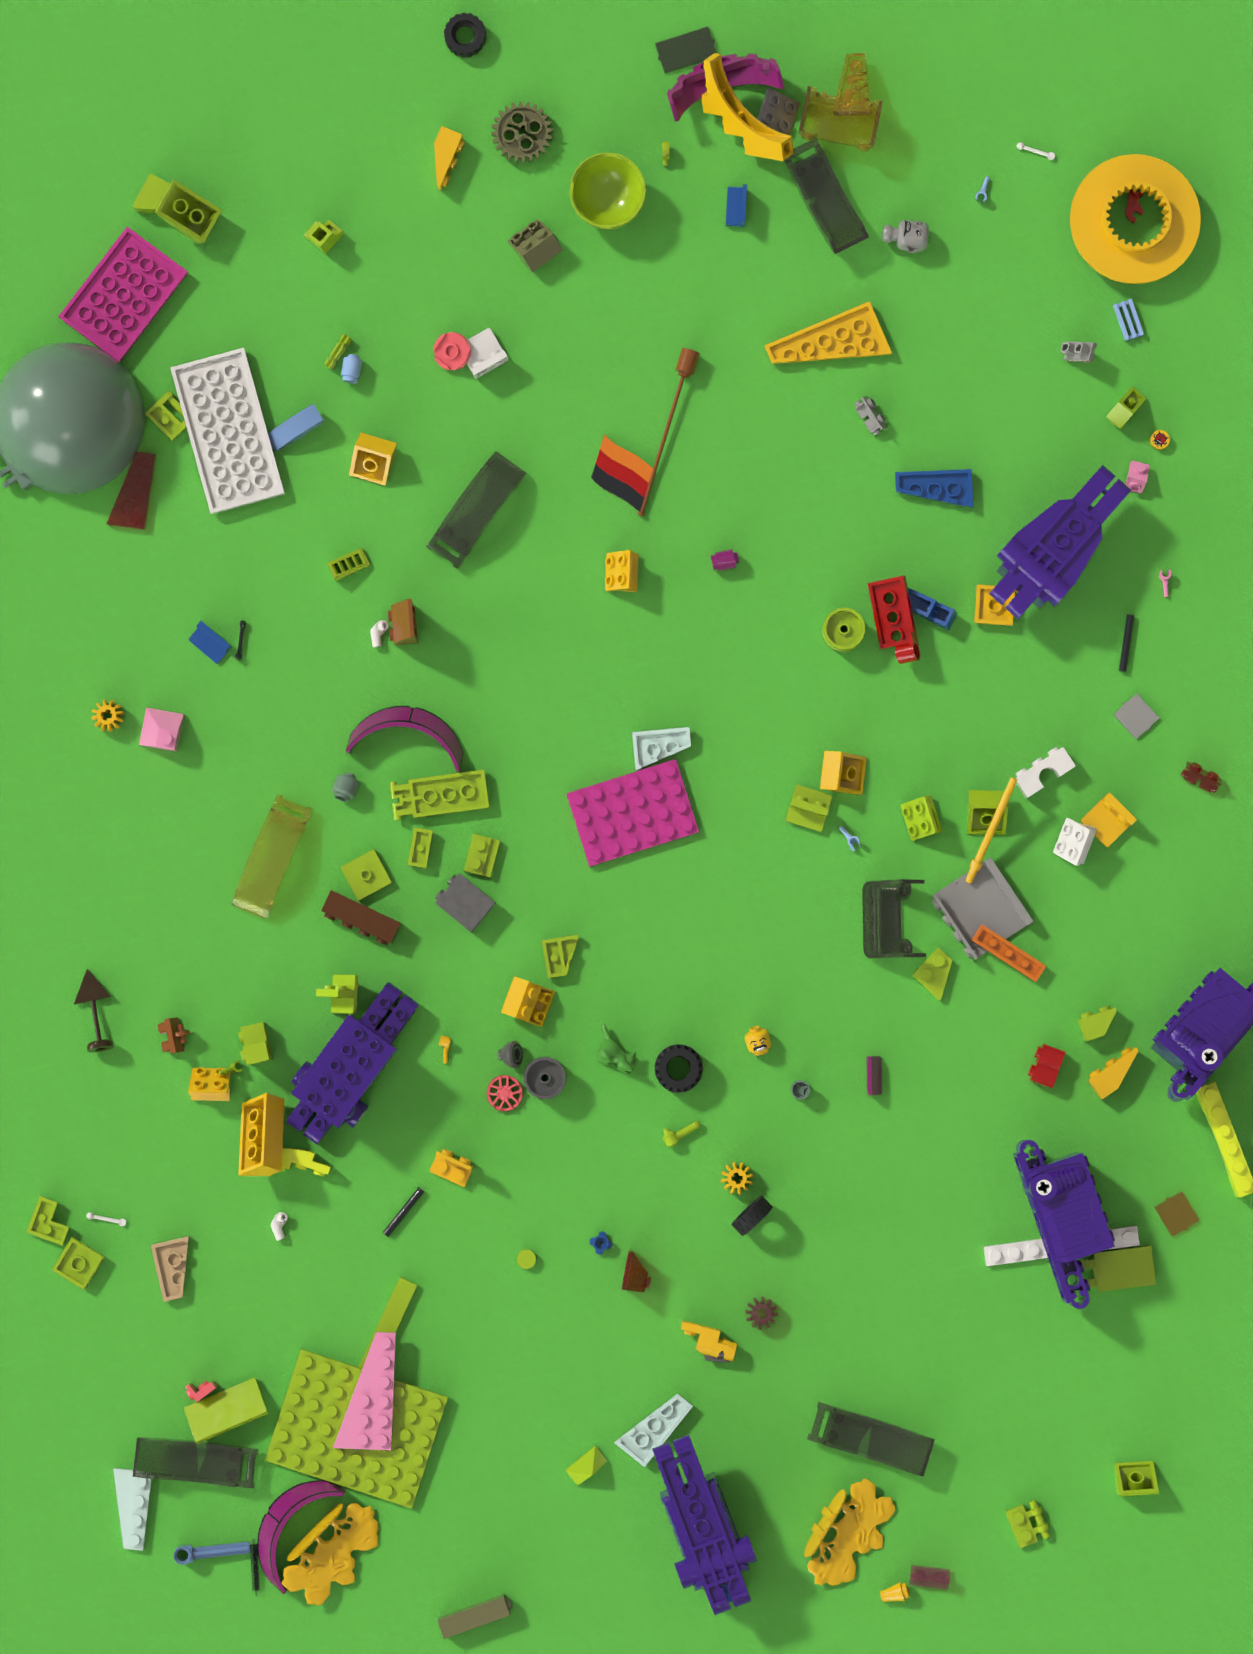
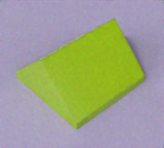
M1153 1461L1114 1463L1116 1493L1119 1496L1159 1494Z

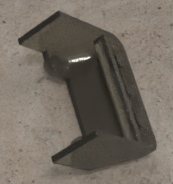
M898 879L868 881L864 884L862 889L863 950L867 958L926 957V953H912L910 940L901 939V900H907L910 897L911 884H925L924 880Z

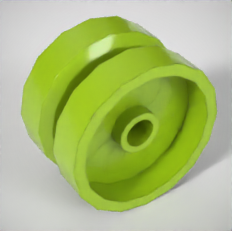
M847 607L832 611L826 617L822 628V635L826 645L838 652H849L855 649L865 634L863 618L858 612ZM843 626L847 628L845 633L840 630Z

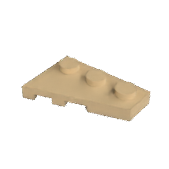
M189 1236L151 1245L163 1302L183 1297Z

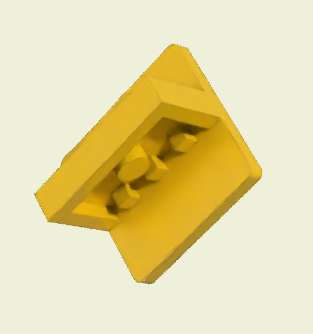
M632 550L607 553L605 561V590L637 592L638 554L633 553Z
M192 1068L188 1090L191 1100L230 1101L231 1072L219 1075L218 1071L226 1068Z

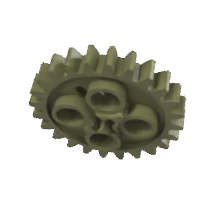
M520 101L517 107L512 103L511 109L505 106V113L499 111L501 118H494L498 124H492V128L496 130L491 132L493 137H497L493 139V144H498L496 150L502 149V157L508 154V161L514 157L515 163L522 159L523 164H525L527 158L532 163L533 156L540 159L539 152L545 154L544 147L550 148V144L547 141H552V136L548 135L553 133V129L548 128L552 125L551 121H546L548 114L542 116L543 109L537 111V105L535 104L531 108L529 102L526 103V106H523ZM517 116L523 118V121L519 124L513 122V119ZM510 124V125H512V127H514L515 129L510 128V127H507V125ZM538 125L540 129L537 132H532L530 127ZM523 129H524L526 134L523 133V134L520 136V135H519V131L522 132ZM507 133L514 134L512 140H506L504 136ZM528 141L532 145L530 148L524 149L521 144Z

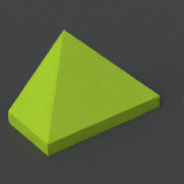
M595 1445L565 1471L579 1485L607 1462V1459Z

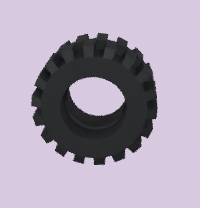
M682 1044L671 1045L665 1048L656 1059V1078L669 1091L676 1093L689 1091L698 1084L702 1077V1060L699 1054L689 1046ZM675 1057H683L690 1064L689 1075L682 1080L673 1079L667 1071L669 1061Z

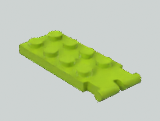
M485 770L408 780L409 784L397 785V782L389 783L391 799H399L400 802L392 804L394 821L402 820V816L412 814L413 818L489 808Z

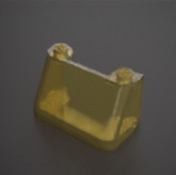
M808 86L799 134L802 135L801 138L806 140H813L815 138L858 147V150L867 152L874 147L883 101L873 99V103L867 104V100L861 102L827 95L823 91L821 95L820 92H817V88Z

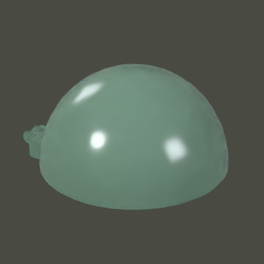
M59 342L41 346L30 351L15 362L0 382V454L8 465L0 471V478L11 472L14 475L3 483L4 489L18 482L24 491L35 486L53 493L77 494L95 490L120 475L135 457L145 428V409L142 395L129 371L105 351L91 345L75 342Z

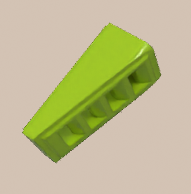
M362 548L327 563L336 582L370 566ZM358 554L363 562L361 565H359L355 557ZM352 558L356 567L352 568L348 559ZM344 561L346 562L349 569L347 571H345L342 565V562ZM337 564L342 572L340 574H338L335 568V565Z

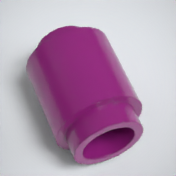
M733 549L715 552V555H711L713 570L723 571L736 568V564L739 563L738 553L733 552Z

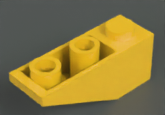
M441 126L434 142L437 188L442 191L443 186L447 187L450 180L448 174L451 169L454 170L458 161L456 158L458 151L462 152L465 145L463 134Z
M1131 1047L1126 1048L1121 1052V1057L1110 1059L1105 1063V1068L1102 1070L1096 1069L1089 1074L1090 1078L1087 1081L1099 1099H1104L1119 1088L1139 1051L1137 1047L1132 1049Z

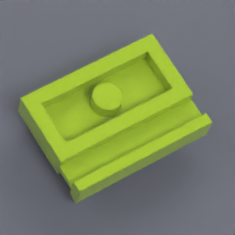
M473 834L464 871L491 878L500 840Z

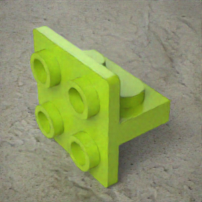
M796 785L785 821L821 832L829 812L832 795Z
M931 795L923 796L900 805L911 841L943 832Z
M334 974L332 986L324 985V989H316V996L332 997L331 1013L356 1014L358 1005L357 990L359 987L358 975Z

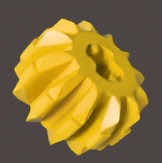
M105 699L103 700V706L100 703L96 704L99 710L92 709V712L97 715L92 716L91 719L94 721L98 720L94 726H101V731L103 732L106 728H108L109 732H112V726L118 729L117 721L121 723L124 721L119 718V716L124 715L123 711H118L121 705L114 706V700H111L108 705ZM111 711L112 717L105 720L104 714H108Z
M732 1162L734 1169L726 1165L725 1167L729 1172H721L722 1175L727 1176V1178L721 1179V1182L728 1181L724 1189L726 1190L732 1186L731 1194L734 1193L735 1188H737L738 1194H741L740 1187L748 1191L745 1183L749 1185L753 1183L747 1180V1178L753 1177V1174H745L750 1170L749 1166L742 1170L743 1162L739 1164V1168H737L736 1162ZM734 1173H738L739 1176H742V1180H740V1183H736L735 1180H731V1177H734Z

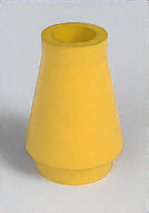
M899 1582L880 1591L882 1602L906 1601V1599L910 1598L907 1583Z

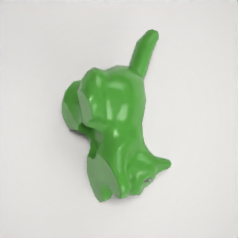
M603 1023L601 1031L605 1040L601 1044L600 1050L596 1053V1058L603 1065L614 1064L618 1071L628 1075L630 1071H633V1067L636 1066V1052L631 1054L624 1053L618 1044L612 1040L606 1025Z

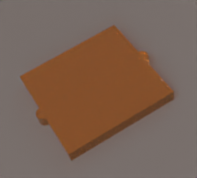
M1182 1191L1171 1198L1167 1197L1166 1201L1154 1207L1172 1237L1183 1230H1188L1189 1226L1199 1221Z

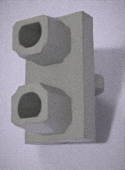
M1063 342L1061 347V353L1065 354L1063 360L1082 363L1093 362V357L1095 356L1093 351L1097 344L1094 342Z

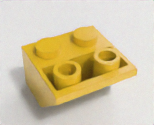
M514 976L501 1013L542 1027L555 991Z

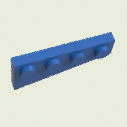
M972 469L895 472V488L897 493L973 508Z

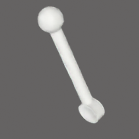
M1022 142L1017 144L1019 150L1025 149L1046 156L1048 160L1055 158L1053 152L1046 153L1025 146Z
M92 1212L86 1215L89 1220L98 1219L118 1223L120 1226L126 1225L125 1219L118 1220L98 1216Z

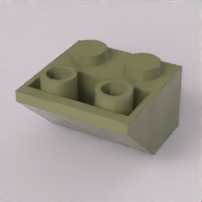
M539 219L529 223L526 228L514 234L508 240V243L532 273L563 251L554 234Z

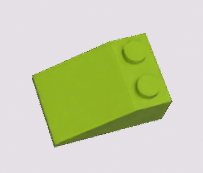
M172 180L155 213L181 234L195 243L201 244L205 242L222 210L176 180Z

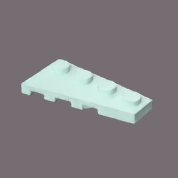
M677 1393L614 1443L645 1467L654 1456L652 1448L663 1445L693 1405Z
M113 1468L123 1548L143 1551L153 1472Z

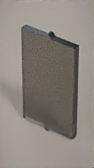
M708 27L655 43L659 55L658 60L661 61L664 73L702 62L712 54L717 53L714 46L715 40L712 39Z

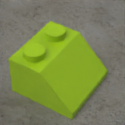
M969 790L967 834H986L1004 791ZM1008 804L994 835L1006 834Z

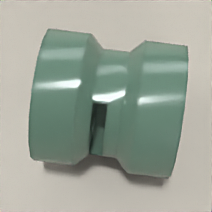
M798 1080L792 1083L790 1091L794 1098L802 1100L810 1094V1086L807 1082Z

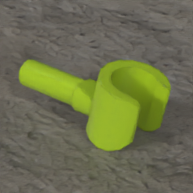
M235 1061L230 1067L218 1071V1074L239 1073L243 1068L237 1070L235 1064L240 1061Z

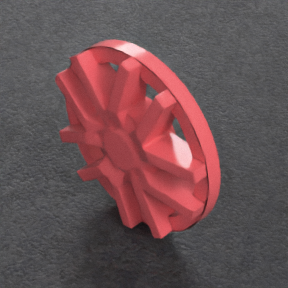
M498 1076L488 1085L487 1099L491 1106L497 1110L510 1111L516 1108L522 1100L523 1090L521 1084L512 1076ZM502 1078H506V1085L502 1086ZM498 1079L500 1087L493 1085V1083ZM509 1079L514 1081L515 1084L509 1086ZM518 1085L519 1091L512 1092L511 1088ZM490 1088L498 1089L497 1093H491ZM517 1093H520V1094H519V1099H518V1101H517V1100L513 1097V1095H514V1094H517ZM490 1095L497 1096L493 1102L490 1098ZM510 1098L516 1102L513 1106L508 1101ZM498 1099L502 1100L499 1107L495 1105ZM505 1101L509 1108H502Z

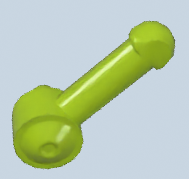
M695 1121L677 1132L666 1128L663 1130V1141L667 1147H673L677 1145L679 1139L700 1128L701 1124L699 1121Z

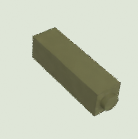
M503 1594L438 1617L437 1621L443 1638L446 1639L510 1616V1610L513 1607L510 1599H506Z

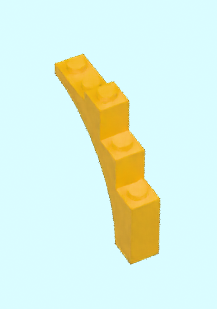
M714 53L705 59L704 70L707 92L702 94L704 113L722 116L724 134L743 137L746 155L784 161L794 154L792 136L777 132L764 125L737 98L723 69L721 54Z

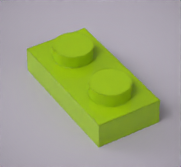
M414 827L408 866L427 869L433 830Z

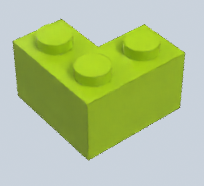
M265 1022L240 1027L241 1031L238 1032L240 1043H244V1046H242L243 1050L240 1051L242 1061L246 1062V1065H252L273 1060Z

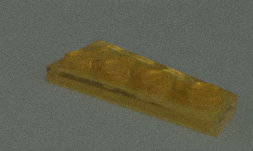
M865 53L846 54L833 108L834 116L871 115Z

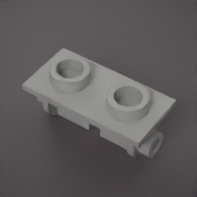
M864 396L861 397L862 401L858 400L854 403L861 419L866 416L869 417L864 423L874 436L881 432L880 429L888 428L885 417L878 413L876 403L872 398Z

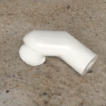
M385 620L378 621L370 630L373 647L382 646L381 636L389 627L388 622Z
M278 1212L271 1222V1228L276 1241L285 1238L282 1227L288 1220V1215L285 1212Z

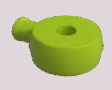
M667 141L662 142L663 166H668L670 159V142Z

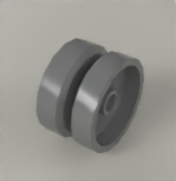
M540 1057L533 1060L527 1066L524 1072V1084L533 1096L539 1099H550L557 1096L563 1090L566 1084V1072L558 1060L551 1057ZM544 1074L549 1077L546 1082L541 1079Z

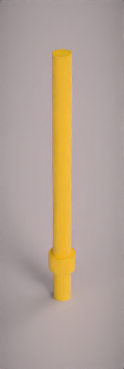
M1014 777L1010 778L977 855L970 863L971 868L965 880L968 883H973L977 871H980L983 865L982 860L1018 781Z

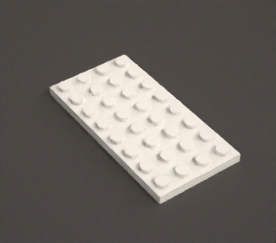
M240 348L170 367L210 513L215 514L284 495V489L245 349Z

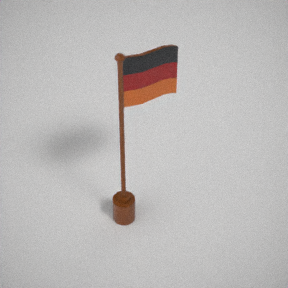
M681 349L675 369L678 375L681 376L654 467L652 468L637 455L616 445L604 434L591 476L593 481L600 487L624 499L638 510V515L641 517L645 515V506L684 379L689 378V375H694L700 356L699 352L691 349Z

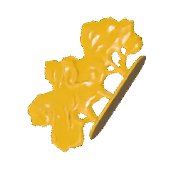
M340 1503L333 1507L288 1555L287 1561H293L301 1556V1562L298 1565L287 1566L284 1569L282 1585L290 1592L305 1589L307 1604L322 1605L330 1595L332 1581H336L341 1585L354 1583L355 1574L353 1569L355 1568V1559L351 1556V1552L353 1550L367 1551L378 1546L379 1537L377 1532L379 1528L378 1522L373 1518L375 1511L372 1509V1506L363 1508L358 1503H351L347 1507L346 1518L341 1520L335 1519L341 1513L343 1504ZM344 1523L351 1525V1528L342 1529L339 1527V1524L343 1526ZM329 1525H332L335 1530L334 1536L329 1541H324L320 1535ZM337 1529L341 1531L340 1535H337ZM315 1540L318 1542L315 1553L304 1552ZM305 1560L308 1561L309 1566L305 1565Z

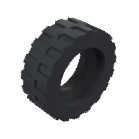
M471 13L456 14L453 18L449 19L444 29V38L449 50L456 56L459 55L463 58L478 54L486 42V31L483 22ZM462 26H468L474 31V39L469 44H462L456 39V32Z
M760 1196L743 1210L731 1225L743 1236L753 1229L770 1212L773 1206L763 1196Z

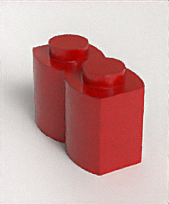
M1042 1044L1041 1047L1038 1046L1034 1055L1037 1058L1035 1065L1031 1064L1028 1071L1029 1080L1053 1088L1065 1056V1051L1046 1044Z

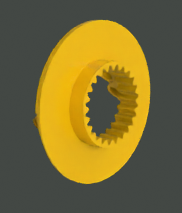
M1141 154L1118 156L1095 167L1079 185L1070 210L1072 238L1082 258L1101 275L1126 284L1154 282L1178 269L1193 251L1201 224L1197 196L1184 175L1161 159ZM1131 189L1133 192L1140 189L1142 194L1148 191V196L1154 195V201H1160L1158 206L1164 207L1161 211L1162 214H1165L1162 219L1164 223L1161 231L1155 239H1151L1149 243L1144 242L1142 246L1139 243L1132 246L1131 242L1125 244V239L1118 240L1119 235H1113L1114 229L1108 228L1111 224L1110 221H1107L1110 217L1108 212L1113 201L1118 196H1122L1124 191L1129 193Z

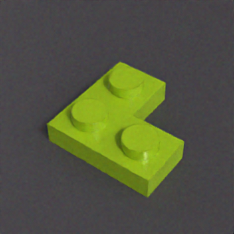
M39 1196L26 1233L63 1246L70 1227L52 1221L59 1202Z

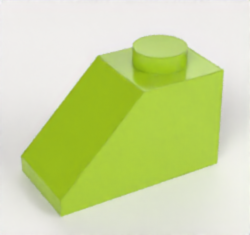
M1132 386L1106 417L1113 425L1121 429L1147 398Z

